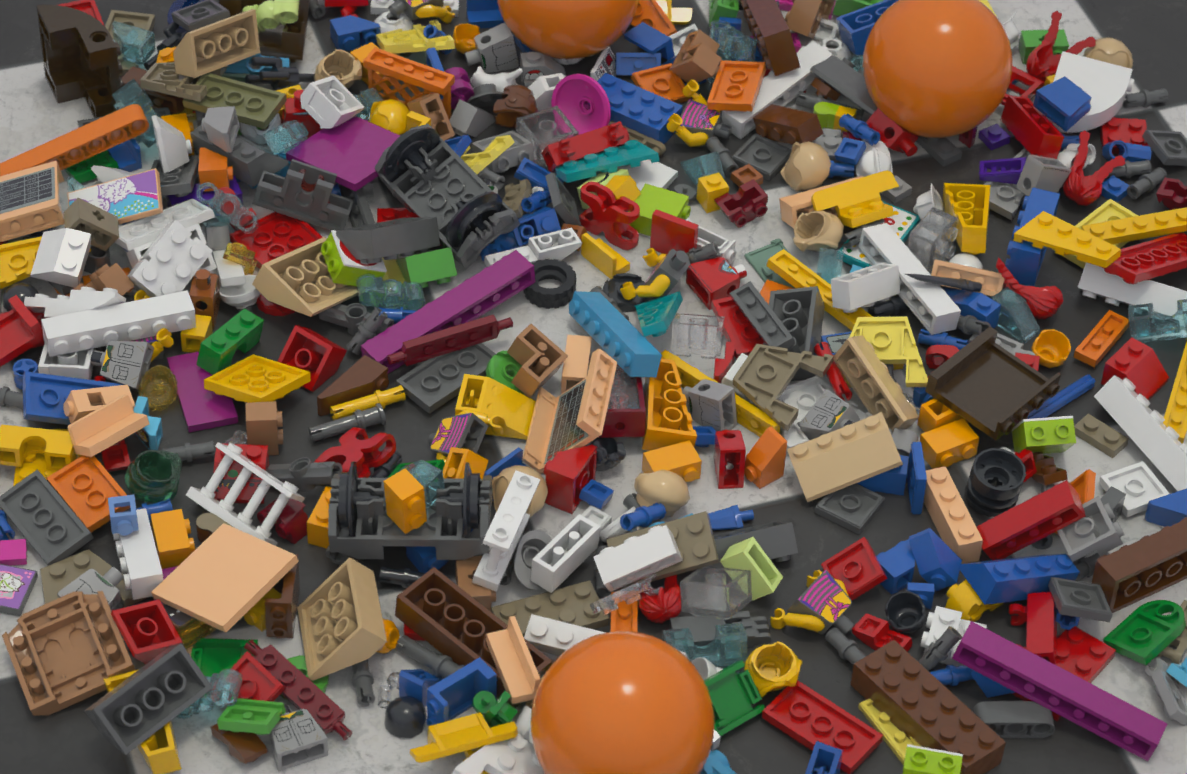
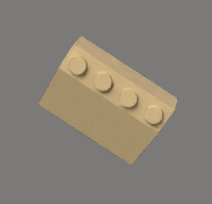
M326 237L264 263L252 283L268 301L310 317L369 290V288L333 283L324 256L321 253V247L323 242L326 241Z
M350 557L297 607L308 679L312 681L369 659L374 653L381 650L387 642L374 571Z

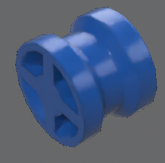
M21 359L13 365L15 385L23 390L22 377L25 371L38 373V364L32 359Z

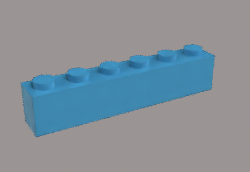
M574 291L573 298L569 303V314L611 358L617 361V364L630 377H656L662 354L600 292Z

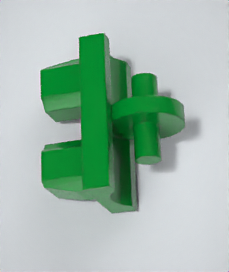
M489 691L478 692L472 700L474 710L484 715V719L489 727L511 722L518 712L507 702L511 695L506 691L502 693L497 701L495 696Z

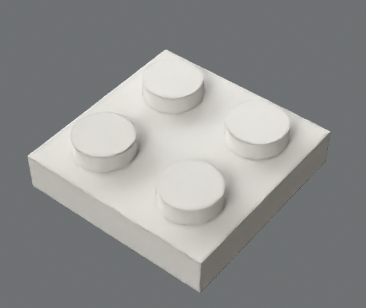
M1143 461L1102 475L1099 480V484L1106 492L1112 486L1126 494L1122 513L1126 517L1147 510L1150 500L1170 494Z

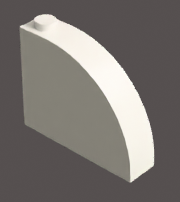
M1063 51L1054 81L1066 76L1074 84L1082 88L1084 92L1092 97L1090 102L1091 109L1067 132L1048 117L1046 118L1062 133L1087 131L1105 124L1120 110L1126 92H1131L1135 80L1130 78L1133 69Z

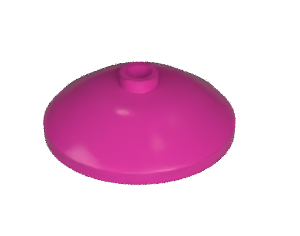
M572 74L563 78L556 85L551 100L552 113L558 127L566 136L571 138L609 124L611 114L609 99L605 90L595 79L584 74Z

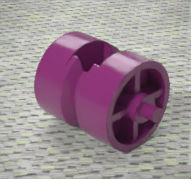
M453 67L444 71L455 75V83L451 86V108L454 110L459 100L468 102L471 97L475 96L467 72L460 67Z

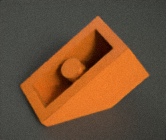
M207 148L199 149L198 174L201 192L218 191L222 187L229 188L230 180H234L233 166H228L227 157Z
M772 426L766 429L745 458L744 474L759 489L784 475L787 440Z

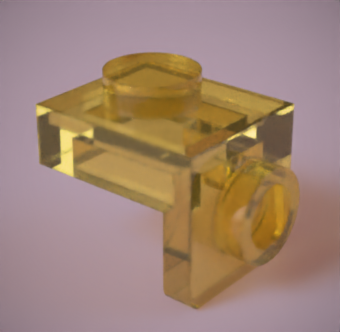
M228 242L223 258L245 266V275H253L257 261L253 260L256 252L248 250L243 244Z

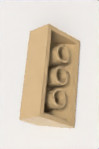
M256 9L242 12L186 33L173 51L176 74L196 78L259 54L260 46Z
M864 336L848 338L833 358L869 413L875 415L882 412L887 426L892 431H894V428H909L919 418L915 407L907 401L900 385L892 379L887 366L879 360L872 344L867 342Z
M882 412L787 449L807 502L903 465Z

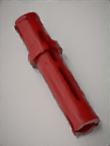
M821 342L823 350H821L819 343L815 345L814 352L817 356L824 357V354L834 356L827 342ZM833 360L832 365L826 372V376L835 394L842 400H844L842 396L844 394L847 401L852 398V392L839 367Z

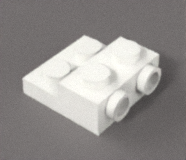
M936 606L934 613L929 612L926 627L930 628V631L923 632L920 647L925 648L924 654L929 650L928 646L931 642L935 643L949 626L956 629L963 637L971 621L961 619L962 612ZM976 623L984 628H987V625ZM961 640L947 653L948 657L944 661L941 660L940 663L953 664L954 666L963 665L952 659Z

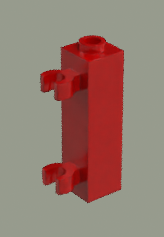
M621 121L549 144L541 154L548 170L554 173L556 172L555 168L562 166L567 161H577L583 159L587 154H598L604 152L608 147L625 145V142L629 141V133L623 127Z
M1051 592L1027 593V606L1021 604L1009 605V614H1018L1017 616H1011V625L1019 626L1027 622L1026 647L1022 648L1057 665V608Z

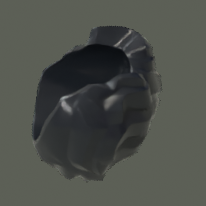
M611 437L596 438L585 445L597 446L596 471L612 469L626 456L623 443L617 442V440Z

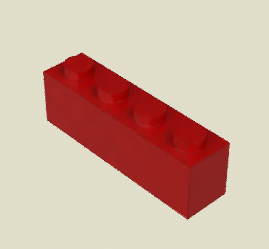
M1008 95L1000 120L1031 155L1057 159L1064 136L1043 113L1033 106L1034 103L1029 98Z
M1066 480L977 526V529L983 539V551L992 560H1000L1086 517L1078 492Z

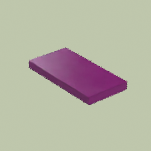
M199 352L167 357V364L188 432L238 423V416L232 398L225 395H217L213 391L204 389V379L212 376V374L196 365Z

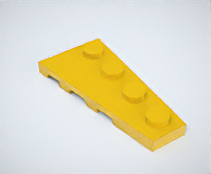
M1045 211L1014 233V241L1016 242L1029 241L1033 243V247L1039 249L1046 246L1055 249L1056 254L1063 256L1073 254L1077 256V260L1107 268L1121 255L1120 248Z

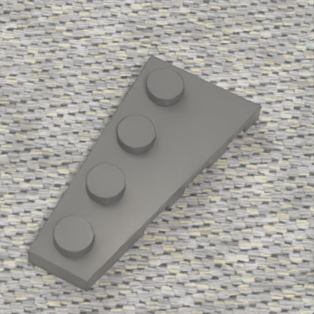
M1022 149L1014 158L1026 157L1027 160L1030 153ZM987 181L984 185H990L989 209L1012 220L1026 194L1017 189V184Z

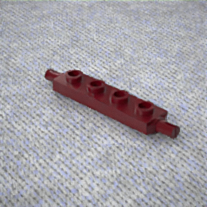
M492 314L403 342L400 352L388 354L387 360L390 365L404 361L406 366L435 358L496 339L501 330L513 327V321L511 317L497 321Z
M249 640V644L248 642L245 644L244 648L286 687L281 694L298 710H308L325 734L335 731L343 740L351 737L353 732L343 724L346 717L345 712L271 644L261 649L253 640Z

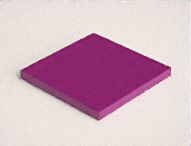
M354 116L334 128L322 129L286 152V160L291 162L294 159L337 174L336 183L357 191L378 177L374 169L384 150L391 146L400 135Z

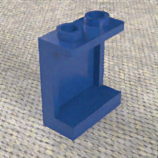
M479 657L427 689L426 702L427 726L450 721L473 707L472 700L474 696L480 691H489L496 698L497 674Z

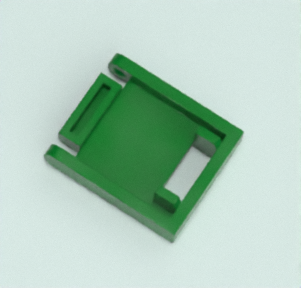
M196 638L193 640L191 657L211 686L214 687L247 652L244 648L247 642L249 644V640H253L258 645V640Z
M743 660L733 663L704 680L712 700L713 711L717 718L714 721V730L720 736L760 714L765 709L764 704L752 708L751 704L760 701L762 698L749 671L744 670L738 674L735 672L745 666Z

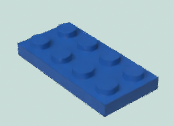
M25 371L22 377L23 419L70 425L69 417L65 415L63 406L72 390L124 384Z

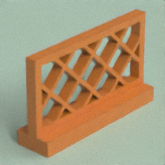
M376 47L363 60L364 67L368 68V93L370 98L378 101L398 100L408 107L407 103L423 95L438 93L444 96L441 101L450 120L451 86L455 83V75ZM377 72L382 73L384 77L381 78ZM396 79L403 81L404 84L400 85ZM388 80L395 89L391 90L384 81ZM376 85H379L385 94L377 92ZM416 86L423 88L425 91L420 92ZM408 87L415 96L410 97L404 88ZM398 92L405 101L399 100L395 93Z

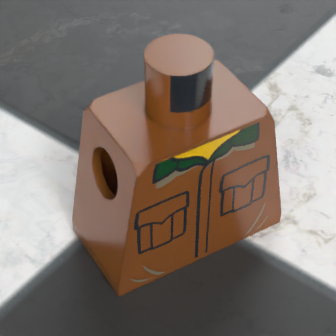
M200 269L193 276L189 295L195 309V314L211 316L212 330H214L221 301L219 275L212 274L206 269ZM202 301L207 304L206 309H202Z

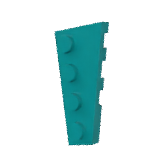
M629 140L625 142V145L608 147L604 152L598 154H587L583 159L567 161L555 169L557 177L568 183L597 176V171L612 173L618 171V166L630 165L633 168L641 166L640 161L650 159L651 163H655L660 160L658 152L637 140Z
M680 291L635 305L644 337L649 335L658 337L667 332L666 330L683 301Z

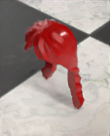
M1058 11L1052 12L1048 33L1027 59V73L1043 81L1046 80L1047 76L1056 74L1062 55H1053L1052 50L1059 31V21L1062 18V13ZM1088 37L1075 43V45L1064 52L1078 55L1084 48L1094 47L1096 39Z
M1084 130L1079 134L1080 145L1077 148L1078 153L1075 155L1073 166L1070 168L1071 172L1063 183V191L1068 199L1078 205L1087 206L1100 197L1102 182L1115 167L1125 164V158L1121 155L1106 162L1093 175L1084 177L1083 166L1087 158L1088 140L1090 138V133Z
M998 257L996 268L1002 274V277L1005 278L1004 287L1017 299L1021 308L1029 316L1046 319L1056 314V311L1059 310L1063 303V294L1056 286L1034 287L1019 284Z
M677 575L665 578V588H660L658 595L652 593L646 583L633 587L635 592H638L639 608L648 620L661 624L681 613L684 603L683 590L678 585Z

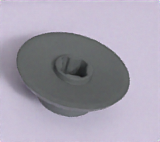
M495 84L479 85L473 89L475 96L471 97L467 103L477 107L492 106L497 100L502 99L503 92H497Z

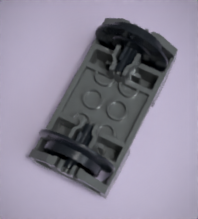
M429 124L413 127L402 134L391 146L384 150L374 168L380 180L410 213L413 211L417 217H437L440 245L443 248L451 247L453 258L465 269L471 266L481 251L498 236L511 232L520 225L516 213L502 201L497 193L491 190Z
M355 461L351 462L349 472L334 474L331 481L332 489L328 515L330 552H339L356 559H384L385 546L436 547L437 560H464L479 554H489L490 546L483 544V540L490 527L493 493L492 475H484L483 479H480V473H472L469 462L465 463L464 479L415 478L424 487L427 522L406 534L388 517L386 512L384 480L388 478H358ZM339 524L342 528H348L350 537H339ZM480 525V538H469L471 529H479Z

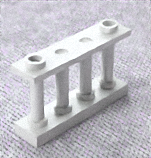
M218 442L215 447L223 451L225 456L206 487L203 486L202 489L191 486L186 496L234 528L276 546L278 542L270 537L272 534L270 530L290 498L299 502H303L305 498L297 493L298 487L288 481L282 483L241 454L243 450L231 442H229L228 446ZM236 460L244 467L225 499L218 501L214 498L216 496L214 492L232 462ZM254 473L263 480L243 513L239 512L237 514L233 511V504L251 474ZM272 485L281 494L262 525H258L256 528L251 524L253 521L251 518Z
M517 470L515 471L483 540V544L490 546L489 554H483L473 576L472 583L497 592L529 521L530 514H527L526 511L540 483V479Z

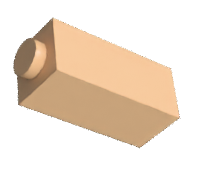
M567 334L565 353L568 357L563 363L561 394L587 377L589 359L591 358V336Z
M119 385L72 390L64 402L63 408L65 415L69 417L72 424L122 395H129L133 409L135 403L129 386Z

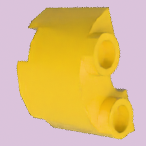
M966 579L961 584H954L949 588L946 594L949 599L945 608L962 612L961 619L976 622L987 609L993 611L1003 603L984 605Z

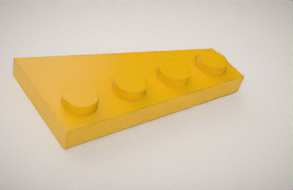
M42 236L0 245V289L30 277Z

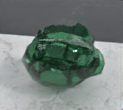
M164 450L141 452L127 468L124 478L127 489L135 498L145 503H157L167 499L173 500L178 493L182 460L177 453L174 454Z

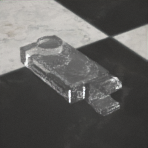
M651 574L640 582L589 604L593 614L603 611L604 615L619 609L617 604L625 601L628 605L641 599L640 593L643 592L648 595L658 594L662 586L654 589L650 585L651 580L656 578L657 574Z

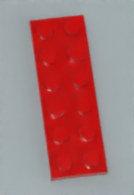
M1179 232L1121 249L1120 257L1107 268H1104V271L1123 278V281L1128 284H1137L1138 282L1151 280V278L1164 276L1165 274L1187 268V235Z

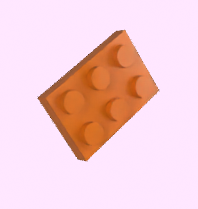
M721 60L707 101L708 110L753 111L766 71L765 62Z
M82 455L46 478L90 532L110 521L108 498L127 495L95 456ZM116 507L115 513L124 512L131 507Z

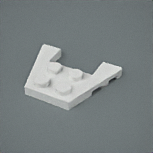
M817 376L787 386L778 399L799 409L798 416L788 431L780 426L783 438L787 440V449L809 441L798 424L826 389L835 394L832 386ZM845 400L854 409L860 420L872 416L869 412L865 414L859 410L858 404L852 400Z
M519 734L511 739L485 745L457 765L451 773L481 774L485 770L490 774H545L537 759L533 744Z

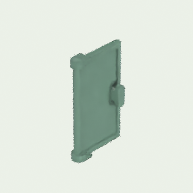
M775 239L771 241V244L744 255L764 283L766 280L793 287L766 266L768 259L784 249L789 253L781 239Z

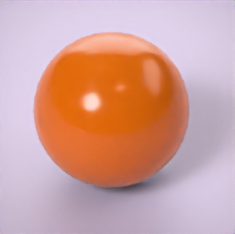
M497 0L504 22L519 41L535 52L557 59L588 57L612 45L630 25L639 0Z
M898 0L885 10L869 33L863 54L864 79L869 95L876 107L908 132L930 138L952 137L979 126L996 110L1003 100L1012 74L1011 46L1006 31L999 19L979 0Z
M632 631L608 632L589 637L573 645L561 654L547 670L538 686L533 701L531 737L537 759L545 774H700L709 757L713 743L714 711L708 688L702 676L691 661L675 647L644 633Z

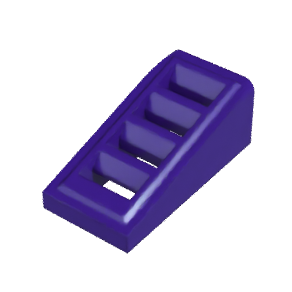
M1026 157L980 161L979 179L1017 184L1025 165Z

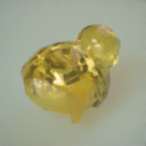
M157 365L145 372L138 392L140 396L148 397L149 408L152 411H161L167 409L178 396V381L173 371L165 366Z

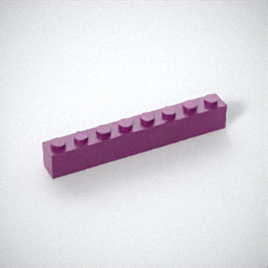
M517 250L513 251L491 266L484 268L473 277L466 279L452 290L445 292L439 298L427 303L413 314L406 316L400 322L388 327L374 338L367 340L361 345L362 357L366 355L386 366L389 374L405 364L404 361L390 365L387 360L388 354L400 352L403 342L479 318L535 283L534 265Z
M972 621L952 659L1146 761H1149L1167 726L1166 722Z

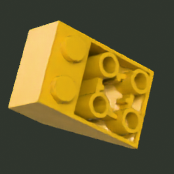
M464 374L455 408V415L466 409L488 414L487 417L489 418L500 414L503 416L506 425H497L501 426L504 432L502 434H495L491 426L488 425L485 434L527 440L536 401L490 377Z

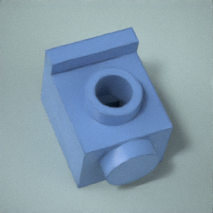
M126 495L108 498L112 534L119 533L126 536L131 534L132 531H139L135 496ZM116 507H131V511L115 513Z

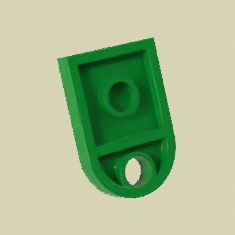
M1168 600L1147 602L1139 606L1103 639V642L1114 648L1117 653L1146 666L1184 631L1186 626L1184 611L1178 604Z

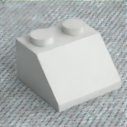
M70 228L43 232L30 277L75 288L80 284L91 247V234Z

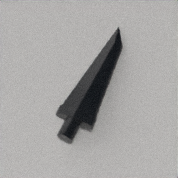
M905 274L919 281L970 292H980L982 289L980 282L967 279Z

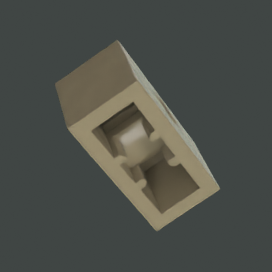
M77 198L64 211L65 228L90 233L91 245L103 251H106L119 238L118 217L91 203Z

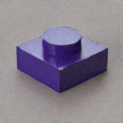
M998 124L979 130L978 138L990 150L1010 143L1011 136Z

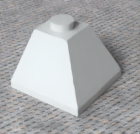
M151 116L159 159L164 173L170 172L189 162L188 154L192 153L190 139L185 140L184 134L158 116Z

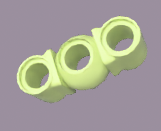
M268 0L259 6L257 4L246 6L242 9V12L256 9L259 34V32H264L265 28L274 29L280 24L286 25L287 23L296 22L298 20L299 0Z

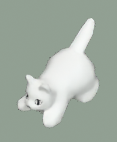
M479 66L470 82L474 88L483 84H495L497 92H504L505 87L518 85L515 78H518L523 71L519 68L511 73L486 74L482 67Z

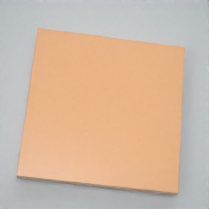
M223 523L166 577L151 594L154 599H160L162 603L226 633L299 561L295 554Z

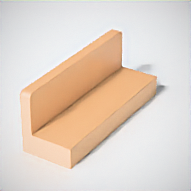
M934 259L932 276L980 282L982 289L979 293L998 298L1002 297L1005 280L1002 274Z
M122 395L68 425V430L75 453L93 457L149 425L147 415L134 413L129 395Z
M511 616L508 619L507 629L487 633L486 642L505 690L511 695L509 700L511 704L534 700L540 684V676L515 616Z

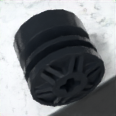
M991 448L979 453L973 462L965 488V498L969 505L978 513L991 517H996L1015 507L1026 477L1023 462L1014 453L1004 449Z

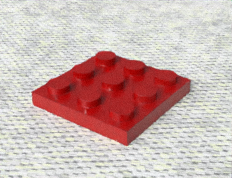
M273 212L230 234V242L259 269L266 262L323 238L307 222L278 212Z

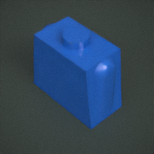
M1065 76L1038 89L1033 106L1067 132L1090 111L1092 97Z

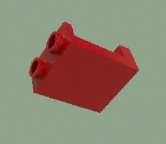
M17 295L8 299L12 310L0 317V367L44 340L40 323Z

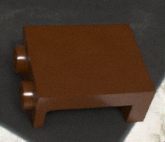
M299 562L273 586L276 591L282 594V597L280 599H265L267 637H294L300 593Z

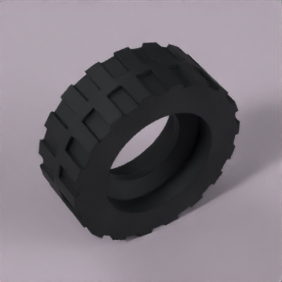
M558 259L538 260L532 263L535 271V283L523 290L525 298L531 304H535L540 308L544 307L545 309H556L567 305L572 300L574 291H576V273L573 271V268L567 265L566 262L559 261ZM544 279H554L560 281L562 285L557 288H544L539 286L538 282Z

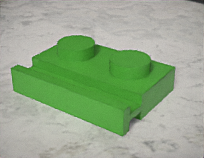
M234 698L232 700L233 705H228L217 719L219 730L269 735L279 722L280 714H285V706L281 702Z

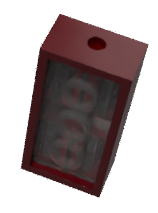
M617 364L602 435L597 438L645 437L646 410L641 377H630Z

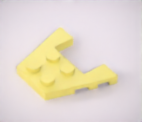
M437 19L429 21V25L436 26L441 31V24ZM421 24L413 25L412 30L403 31L400 28L376 35L379 47L396 55L407 52L426 51L427 48L434 47L436 50L455 49L454 39L450 35L427 39L423 34L426 26L421 27Z
M510 135L498 136L483 152L466 154L470 149V146H468L460 158L478 174L515 142Z
M907 316L857 318L850 337L864 336L866 341L872 344L875 354L884 364H906V387L927 386L928 378ZM843 375V377H844V379H845V381H846L848 387H849V388H852V386L850 385V383L848 382V380H847V379L845 378V376Z

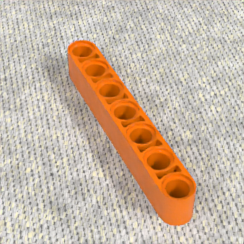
M128 105L0 163V176L56 160L60 170L66 169L145 133L149 128V122L140 105Z

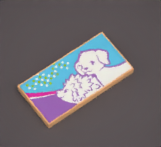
M156 168L67 193L68 207L77 198H80L117 216L118 225L163 213L160 176Z

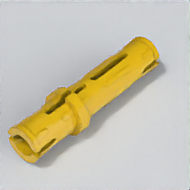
M398 385L384 391L376 390L374 394L330 406V413L334 415L332 419L334 421L353 415V412L357 409L363 411L373 408L377 403H380L384 409L385 405L406 400L405 392L402 393L404 389L402 385Z

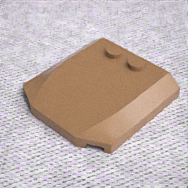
M82 591L71 592L24 613L17 620L18 624L9 634L5 632L2 635L33 716L51 715L106 690L103 679L136 670L122 635L111 616L112 611L103 591H97L98 594H83Z

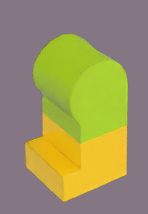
M828 102L816 103L813 113L818 116L822 129H839L841 132L848 131L839 125L841 116L848 113L856 119L857 109Z

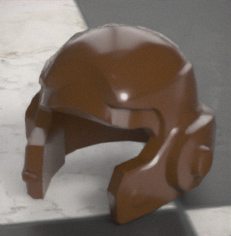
M522 85L505 87L502 99L497 100L493 107V112L495 114L499 113L494 117L496 119L495 123L508 128H528L535 124L539 115L533 92Z

